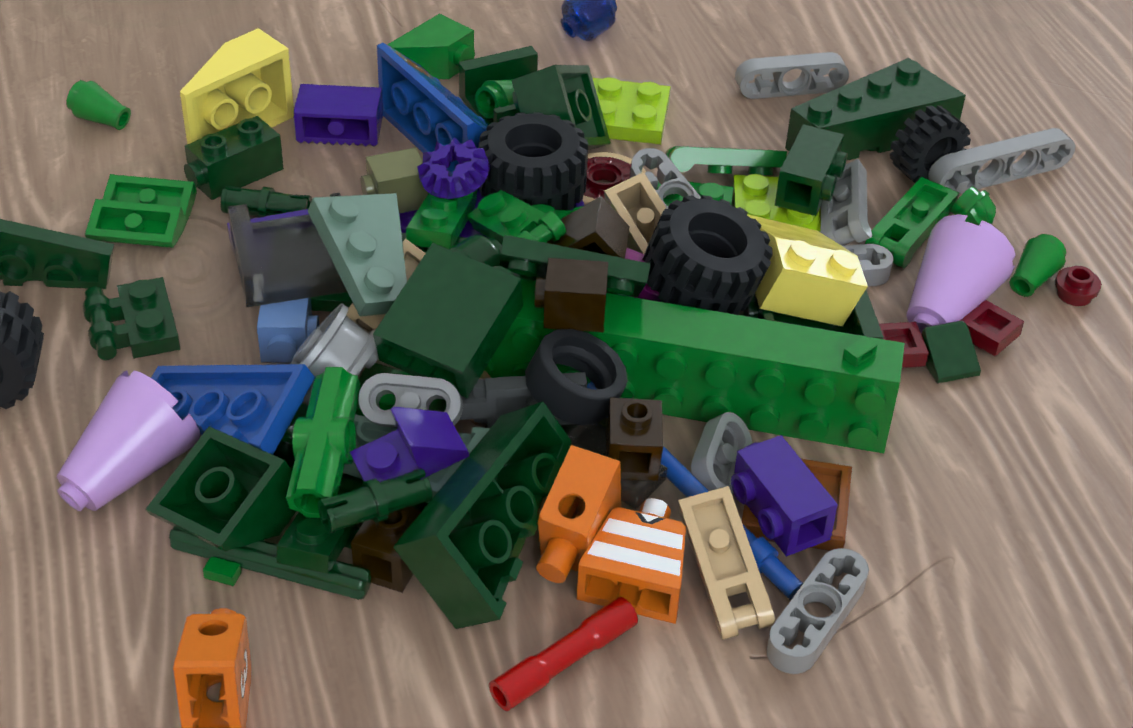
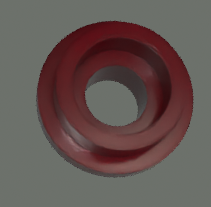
M1084 266L1064 268L1057 273L1055 279L1058 297L1063 302L1073 306H1085L1091 303L1092 299L1098 296L1102 285L1099 277Z

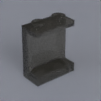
M340 193L330 194V197L341 195ZM247 204L228 207L231 242L246 308L347 292L309 214L251 223Z

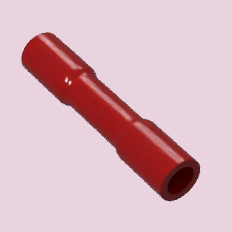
M623 597L616 598L584 619L579 627L537 655L525 658L489 683V690L495 702L503 710H511L544 688L553 677L593 650L603 648L638 623V616L634 607L627 599Z

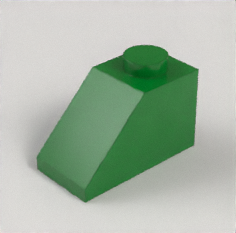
M440 13L387 44L419 64L438 80L452 78L459 73V62L471 60L475 57L474 30Z

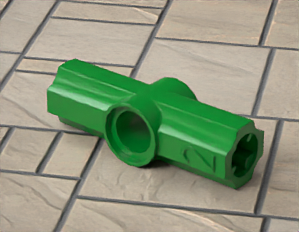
M325 367V371L322 374L315 376L306 417H298L294 424L292 444L295 462L286 500L290 509L302 513L306 518H320L318 501L338 495L344 465H351L353 463L350 451L356 449L354 419L361 385L359 377L347 372L343 367Z

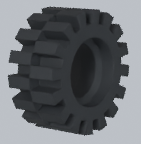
M932 105L926 106L925 112L921 109L915 112V119L913 121L908 118L904 122L907 126L904 131L898 129L895 136L899 140L892 141L890 148L894 151L890 153V159L893 160L894 166L914 183L921 177L928 179L931 166L940 157L966 150L964 147L970 145L971 141L968 137L970 131L964 123L942 106L937 105L936 108Z

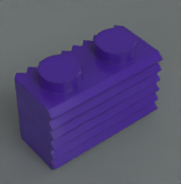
M300 84L294 107L296 140L300 144L303 141H306L308 144L312 141L316 144L320 141L323 144L330 142L332 145L338 142L340 145L346 143L349 146L352 143L357 146L362 143L365 147L368 144H371L373 147L378 144L383 119L382 88Z

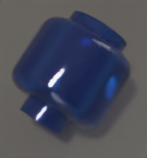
M565 0L561 6L563 16L561 25L570 37L578 36L583 40L593 41L615 23L616 1Z

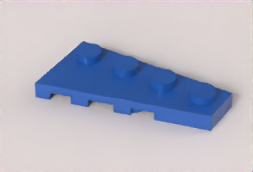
M305 364L158 366L151 379L159 383L179 401L173 407V410L182 420L190 414L198 426L200 435H203L210 426L273 455L298 408L302 405L315 376Z

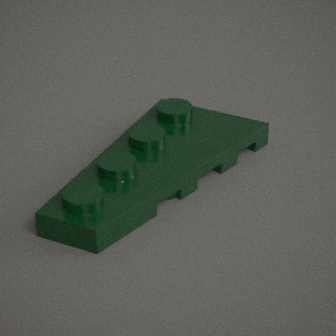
M0 219V280H3L4 286H23V283L26 281H43L47 287L88 289L92 286H97L102 289L107 288L114 244Z

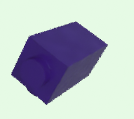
M782 435L763 442L752 443L737 451L734 474L731 476V486L734 495L740 503H746L758 519L763 534L768 539H773L786 557L831 540L838 504Z

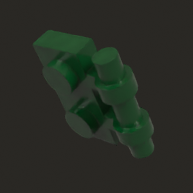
M163 277L117 285L119 297L112 299L106 297L102 288L92 286L85 291L86 299L83 302V312L85 319L91 323V327L88 330L89 341L92 348L97 350V355L100 359H113L117 354L116 349L131 347L133 359L181 350ZM120 320L125 321V324L116 326L111 323Z

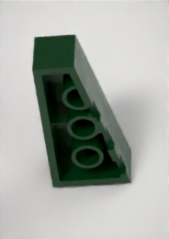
M906 58L791 108L785 149L790 151L804 124L844 134L841 151L848 153L847 160L859 158L860 151L863 150L877 151L878 153L892 150L890 148L892 141L899 140L895 136L898 129L904 131L907 127L904 122L908 118L913 121L916 111L921 109L925 112L926 106L932 105L936 108L939 105L960 120L966 95L922 67L918 62Z
M543 401L501 415L470 452V456L461 463L393 546L456 629L501 619L507 604L502 597L508 582L516 581L523 564V561L519 559L527 537L535 535L538 527V509L543 497L548 496L571 446V439Z

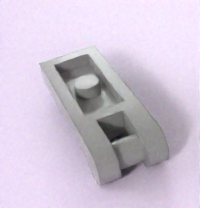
M859 159L845 165L842 177H837L831 201L823 200L821 205V233L840 245H846L855 240L861 243L872 238V231L868 224L867 171Z

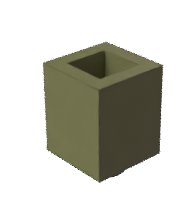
M417 148L366 157L367 175H363L360 178L363 195L397 193L399 213L418 210L428 192L423 188L419 179L417 166L421 165L423 160Z

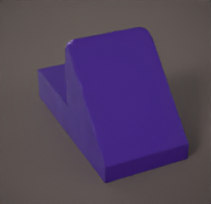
M404 407L390 408L397 430L350 451L363 482L375 478L381 482L412 472L418 468H422L426 473L425 477L421 478L422 480L470 456L447 412Z

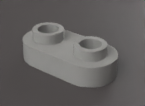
M380 373L365 381L358 397L360 409L365 417L381 427L397 428L391 410H382L379 407V401L385 394L395 395L396 402L393 407L429 410L433 400L443 399L446 401L444 412L448 413L454 425L459 421L463 412V401L457 389L450 382L440 378Z
M726 412L710 419L704 427L692 459L691 473L709 491L729 486L731 493L734 494L731 486V476L734 474L737 451L752 444L750 432L738 415Z

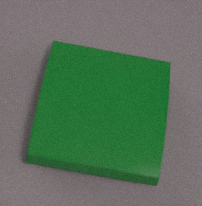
M110 174L103 199H95L85 231V237L98 241L173 248L181 237L191 214L197 194L195 183L192 181Z

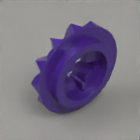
M454 137L449 145L443 146L436 142L435 151L423 152V163L417 166L421 185L428 193L438 198L455 199L467 196L481 187L489 173V161L484 148H477L472 139L462 144ZM457 160L459 164L456 165L453 176L450 177L447 168L450 167L451 162Z

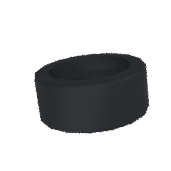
M557 329L545 335L525 370L526 386L537 403L543 401L553 416L562 421L578 425L597 424L608 417L610 397L620 398L628 382L626 367L618 354L604 341L587 332L575 329ZM556 364L570 366L580 372H585L586 376L594 383L596 390L581 387L570 381L558 370Z

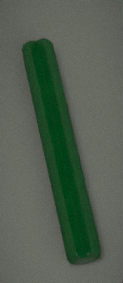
M173 527L169 534L170 546L175 550L208 559L212 556L235 562L244 569L357 600L365 598L371 585V572L367 568L337 560L328 574L278 564L277 544L262 540L224 552L176 527Z

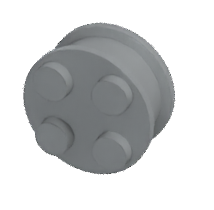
M342 303L306 338L293 356L290 364H305L314 376L322 374L325 371V367H343L347 372L358 376L364 367L367 369L371 368L379 359L373 337L376 329L368 333L346 316L349 308ZM314 381L303 400L308 405Z

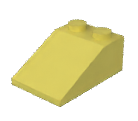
M259 28L225 42L180 91L187 144L255 116L260 117L271 128L293 118L294 105L288 48Z
M747 214V216L756 219L762 225L760 230L768 234L770 239L768 245L772 247L773 256L770 259L771 264L755 292L759 309L843 327L868 287L858 256L817 230Z

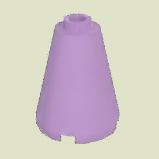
M957 214L945 216L933 227L907 311L908 322H917L921 334L926 327L960 321L985 301L1011 276L1015 267L1012 262L1015 258L1014 248L1006 236L993 225L982 220L978 226L965 222L968 217L967 215Z
M127 370L123 371L113 383L57 474V479L61 484V487L57 490L58 494L77 511H81L84 507L92 511L98 510L191 449L200 438V431L196 422L190 414L184 420L178 416L173 407L179 401L155 380L135 370L130 375H128Z

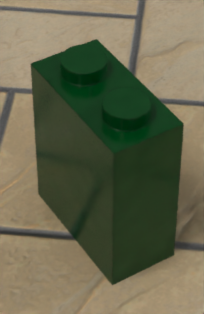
M432 243L373 333L379 361L414 376L444 379L454 385L461 396L468 398L523 307L521 278L516 277L504 267H491L474 260L462 250L456 248L447 249Z

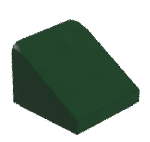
M964 321L929 326L923 329L921 335L929 353L926 367L937 384L980 376L981 368L969 329Z

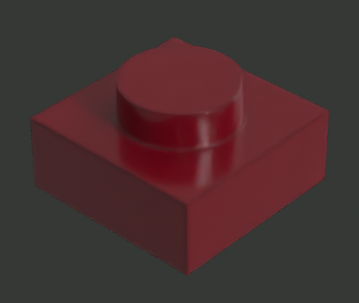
M987 300L983 301L960 320L966 323L973 344L995 357L1021 335L1024 325L1023 320Z
M917 322L879 324L884 336L883 339L905 343L902 368L926 366L929 353Z

